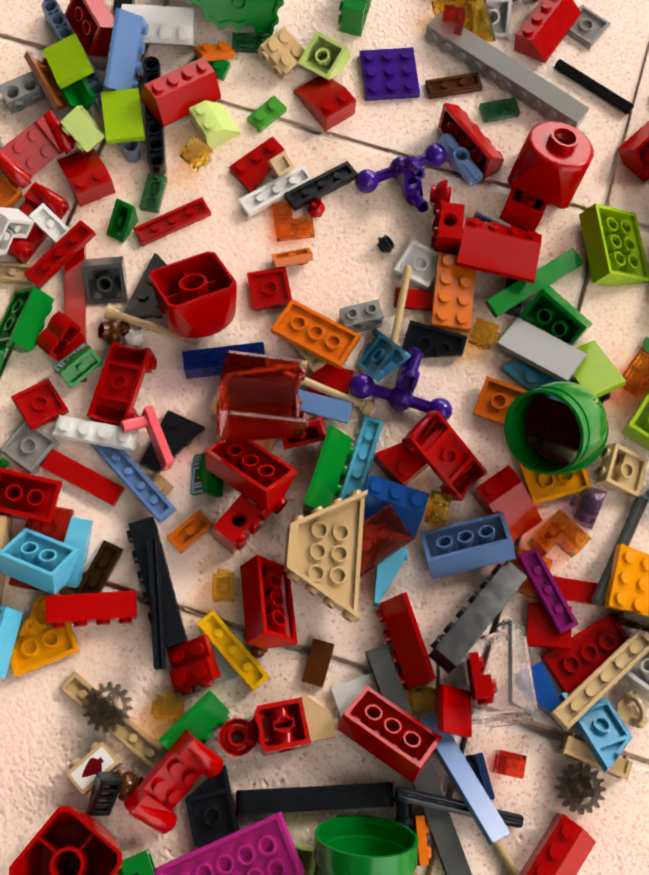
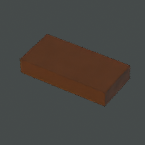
M313 639L301 682L323 688L335 644Z

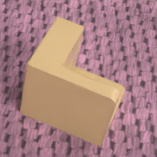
M286 151L268 160L270 167L275 173L272 176L273 180L295 168Z

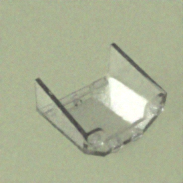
M504 619L501 623L497 624L495 633H483L468 651V653L478 652L479 657H483L485 670L481 674H491V679H495L497 685V693L494 694L493 698L494 703L478 705L477 701L472 702L471 699L472 725L485 724V727L496 728L527 724L533 721V717L538 716L525 628L516 623L515 620ZM445 634L437 635V637L443 638ZM468 653L449 674L436 664V714L437 685L444 684L470 691L465 659Z

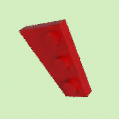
M272 136L230 165L229 171L251 193L264 182L266 175L272 169L268 160L285 151V149Z

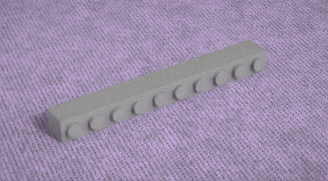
M439 12L427 25L425 38L429 42L434 43L444 52L451 54L458 61L468 65L474 71L485 76L489 81L494 82L503 90L514 95L518 100L525 102L534 110L542 113L549 120L566 123L575 128H578L584 121L590 109L589 107L443 13Z

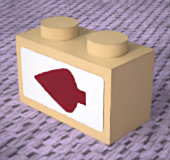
M97 741L87 749L88 754L82 759L80 757L75 759L68 766L70 770L65 773L82 795H87L92 791L96 772H113L123 763L104 741L101 743Z

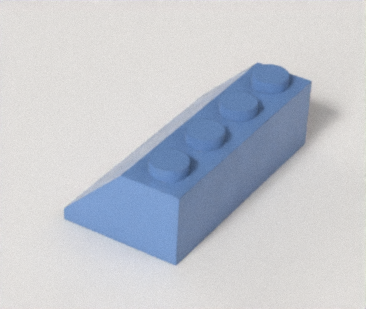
M120 8L115 10L104 87L110 91L139 88V81L137 80L138 73L140 74L142 71L141 54L143 55L145 52V43L143 42L144 36L148 33L147 21L142 16Z
M503 512L420 532L432 579L516 559L513 541Z

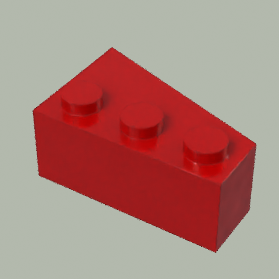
M403 443L374 453L373 462L392 482L405 486L429 466L420 455L406 453L402 447Z

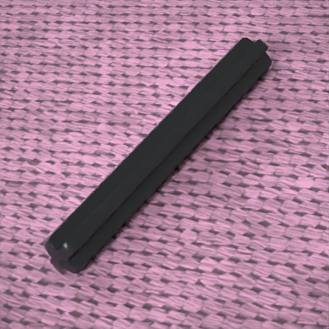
M562 59L556 62L554 68L624 113L629 114L634 108V104Z

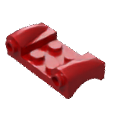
M51 110L0 149V170L17 189L19 187L22 189L26 188L32 183L29 179L61 153L65 152L68 154L75 148L73 144L76 141L71 135L68 136L61 127L63 125Z
M34 182L24 195L25 201L19 207V210L29 217L36 208L44 203L61 220L70 207L65 198ZM33 224L27 239L13 238L7 254L20 264H26L47 238V235L37 225Z
M112 341L86 415L91 421L120 426V421L139 416L134 405L145 373L150 374L157 367V358H155L150 348L135 349Z
M438 410L429 411L402 439L404 451L410 455H420L443 482L440 486L441 495L448 501H463L467 490L472 484L487 474V470Z
M186 729L123 804L132 816L159 833L166 834L173 830L176 825L177 815L173 811L174 807L202 774L207 778H213L218 775L222 770L223 759L213 748L206 746Z

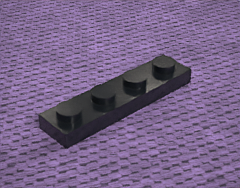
M346 161L284 193V198L292 209L296 211L312 201H316L354 181L358 173Z

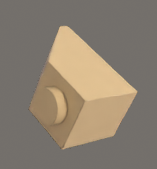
M302 695L311 742L336 737V732L339 731L337 730L339 725L337 718H333L331 712L307 695Z

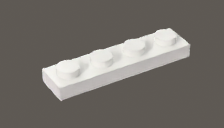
M302 165L240 198L239 204L247 216L251 217L284 199V193L313 179L306 167Z
M59 415L53 434L58 438L134 452L140 432L134 430L123 433L121 426Z

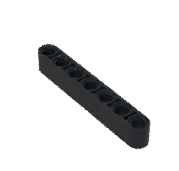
M150 56L143 61L144 84L162 76L160 62L156 57ZM145 105L147 161L151 175L160 178L167 172L165 127L161 126Z
M393 782L236 790V815L268 814L280 811L281 813L393 807L395 806L393 802Z

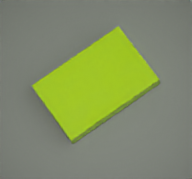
M76 33L43 49V53L60 89L94 73Z
M139 88L100 92L107 145L145 140Z
M595 340L577 347V349L587 353L586 359L572 376L577 384L586 387L597 397H601L626 385L624 377Z

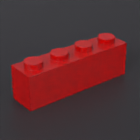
M136 590L45 596L46 626L51 625V629L65 628V624H74V627L88 626L87 623L97 622V626L110 625V621L119 620V624L133 623L132 619L138 617Z

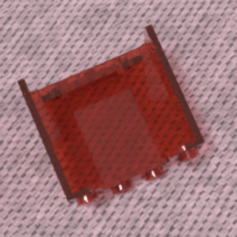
M227 350L219 379V399L216 404V440H219L221 443L302 437L305 428L309 427L310 417L306 415V411L301 410L300 412L302 398H299L298 388L300 382L304 381L306 373L305 368H302V359Z

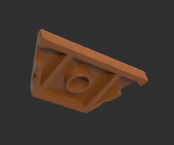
M26 51L24 58L53 109L59 111L67 107L68 105L55 83V77L47 59L43 58L40 61L33 57L32 52Z

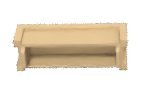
M570 733L568 737L563 736L558 751L559 754L604 772L587 743L574 738V733ZM623 755L622 758L618 757L608 772L605 773L620 780H628L633 762L628 760L627 755Z

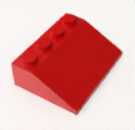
M466 217L456 266L534 283L542 234L532 230H520L515 226H502L497 222L481 221L475 217Z

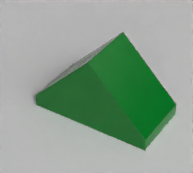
M116 199L106 235L122 243L125 242L139 221L135 207L120 199Z

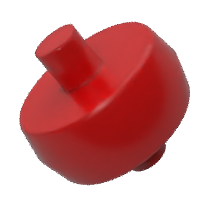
M320 198L315 202L312 201L307 209L308 214L312 218L321 217L325 211V206Z

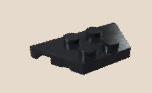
M153 254L123 313L137 318L140 317L141 319L163 318L149 278L152 270L167 265L158 254Z
M223 765L218 775L206 779L195 791L185 798L195 847H203L240 830L227 767Z

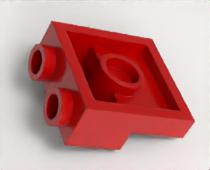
M202 635L167 649L172 667L169 675L175 693L181 692L182 696L195 692V687L200 685L201 688L214 685L213 680L221 678L208 635Z
M478 652L468 653L465 659L472 702L477 701L478 705L494 703V694L497 693L496 680L491 679V674H481L485 668L483 657H479Z

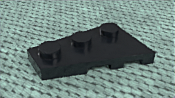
M410 320L402 349L408 352L410 346L419 348L421 353H423L422 358L462 357L468 336Z
M169 410L160 424L173 459L185 447L189 446L198 434L205 430L204 426ZM150 442L139 464L155 473H160L162 468Z

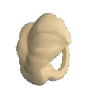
M628 691L618 702L616 712L622 721L636 728H644L647 725L645 706L642 700L637 697L638 693L636 691Z

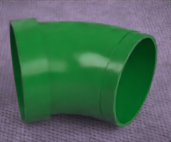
M573 382L547 383L519 395L510 404L504 420L506 442L514 457L527 469L544 475H571L584 470L599 457L608 439L609 427L603 404L592 391ZM547 394L562 400L572 410L578 421L581 441L578 453L572 462L563 463L549 460L540 455L528 440L525 428L527 413L538 399Z
M341 816L326 820L315 829L313 858L318 866V875H412L417 867L418 836L409 827L396 821L373 816Z

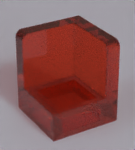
M445 4L442 22L456 24L454 34L461 35L467 8Z
M496 750L492 773L523 779L527 756L504 750Z

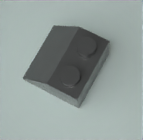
M123 256L83 260L81 268L88 305L128 301Z

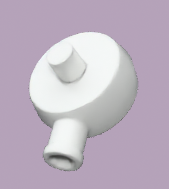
M142 327L139 330L130 329L125 335V342L129 346L135 345V347H138L139 343L144 340L143 334L147 330Z

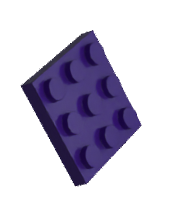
M413 47L360 50L359 58L365 101L420 97Z

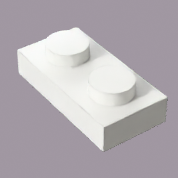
M44 203L29 215V218L35 221L34 224L55 244L70 230Z

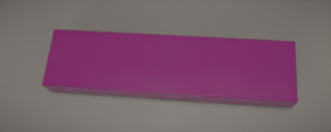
M537 547L518 555L516 558L558 635L579 625Z

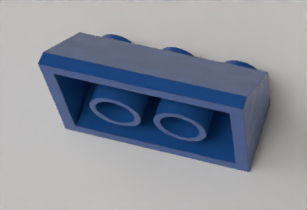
M369 474L364 491L368 490V494L365 497L363 522L415 539L430 494Z

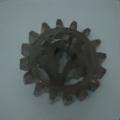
M108 682L107 687L99 683V690L91 688L93 695L85 696L89 702L82 705L83 708L88 709V712L84 713L83 717H90L88 725L96 724L94 730L99 731L103 727V733H108L109 727H111L116 732L118 724L122 727L125 726L124 718H131L127 712L133 710V707L128 706V703L133 699L125 697L129 691L127 689L120 691V684L113 688L112 682ZM110 692L107 697L98 698L101 694ZM119 697H120L121 700H122L123 709H120V708H119V705H118V702H117L118 699H119ZM110 703V706L113 707L112 711H106L103 707L104 704ZM94 706L97 707V711H98L97 718H96L95 715H94V711H93V707H94ZM110 717H118L115 721L106 723Z
M576 763V768L573 764H568L569 770L561 769L560 771L563 776H556V779L560 782V785L554 786L555 789L560 790L556 797L564 799L561 804L563 807L570 805V812L574 813L577 809L578 814L584 815L585 810L587 813H593L592 806L600 808L597 801L605 800L600 795L601 792L606 791V788L600 786L604 779L597 778L596 776L599 771H591V765L589 764L585 765L584 768L582 763ZM580 772V774L577 775V778H569L574 773ZM577 784H581V787L584 789L583 792H580ZM566 788L569 790L570 797L567 794ZM585 798H591L587 803L581 804Z

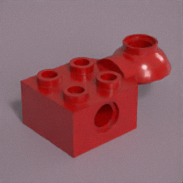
M448 179L431 187L430 203H434L433 214L435 219H433L432 224L433 236L431 237L430 247L434 248L433 250L436 252L457 255L462 241L465 204L450 203L451 187L448 186Z
M241 494L213 526V539L232 554L236 550L241 551L247 543L246 539L250 534L254 535L261 527L259 523L261 521L265 522L272 513L279 514L287 504L288 499L284 495L281 501L266 511Z
M302 697L259 705L254 711L251 722L242 718L228 720L219 732L221 748L229 755L243 756L256 747L263 756L308 747L311 739ZM239 733L243 741L241 743H234L231 735Z

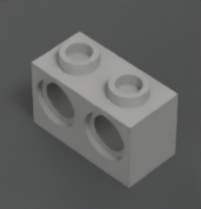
M32 71L0 85L1 96L11 114L20 112L29 106L45 100L43 90Z
M378 299L340 308V324L356 333L382 327L384 316Z

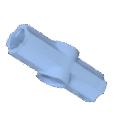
M451 133L444 134L438 140L437 144L442 145L447 152L451 168L459 172L469 186H474L483 178V174L471 160L469 150L461 147Z

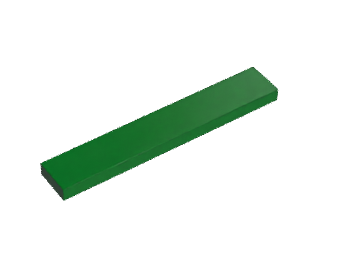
M572 248L537 269L534 283L519 280L490 297L484 303L492 315L497 318L535 295L542 288L553 284L579 268L584 262L575 249Z

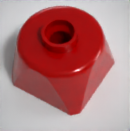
M557 121L539 123L530 130L507 181L510 186L560 209L568 208L594 157L593 146L584 133L569 124Z
M206 251L150 272L149 278L167 328L173 334L185 338L208 337L222 331L233 321L236 313L237 283L215 252Z
M70 806L58 807L11 864L9 875H118L122 866V852L113 834L96 819ZM71 852L76 853L80 859L79 872H72L67 867L66 860Z

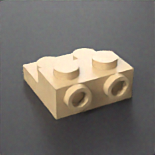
M284 26L264 41L257 50L260 58L267 62L274 74L281 79L299 65L298 61L305 51Z
M618 443L606 445L600 454L602 458L601 465L595 470L596 483L611 491L619 490L633 498L639 497L648 459Z

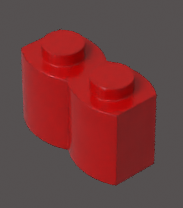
M58 311L50 319L47 328L39 334L35 344L49 356L60 360L68 351L70 344L79 336L82 327Z

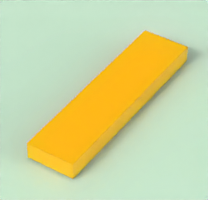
M214 610L210 611L196 623L199 629L209 636L210 642L253 692L270 678L269 674Z

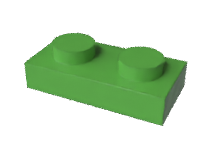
M273 96L247 117V122L261 133L287 112V107L278 98Z

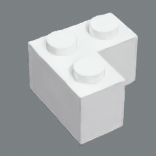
M0 207V255H6L13 238L27 239L35 221L19 209Z

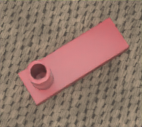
M152 405L144 407L141 416L120 421L123 433L146 428L162 471L171 469L174 459Z

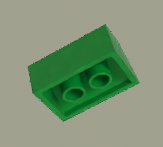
M549 285L538 292L518 317L572 346L593 325L591 321Z
M36 287L16 290L0 322V344L6 345L7 349L19 353L31 352L36 346L35 343L39 333L44 329V321L47 315L52 311L54 298Z
M209 690L158 741L169 750L187 729L198 740L206 744L213 737L211 732L217 726L221 728L230 720L228 715L231 712Z

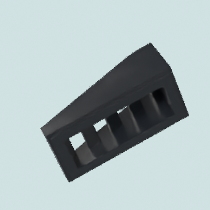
M119 771L96 772L86 812L87 815H110L123 782ZM105 806L104 809H95L96 807Z

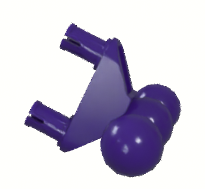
M430 144L420 156L412 155L407 158L399 156L392 160L388 168L377 172L370 169L360 171L355 177V185L360 192L367 194L375 191L378 183L394 178L398 180L407 203L415 206L419 212H425L429 206L428 202L423 198L421 179L425 176V170L422 166L440 167L446 161L447 152L440 144Z
M410 346L408 353L412 356L400 365L393 389L374 384L371 376L364 373L356 374L349 382L351 394L358 399H365L372 395L387 400L389 405L397 411L413 408L428 413L429 411L438 410L446 421L452 415V405L444 398H435L432 401L413 396L420 377L418 369L423 356L421 349Z

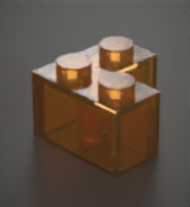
M559 509L526 544L531 549L537 547L542 557L557 545L572 558L592 538Z

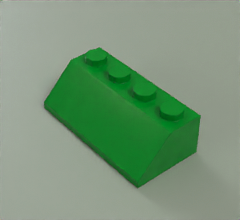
M329 425L303 503V514L310 515L311 510L320 506L323 509L331 506L330 502L334 500V497H339L342 488V485L339 484L340 478H345L348 465H345L347 458L351 459L354 446H351L352 438L334 426Z

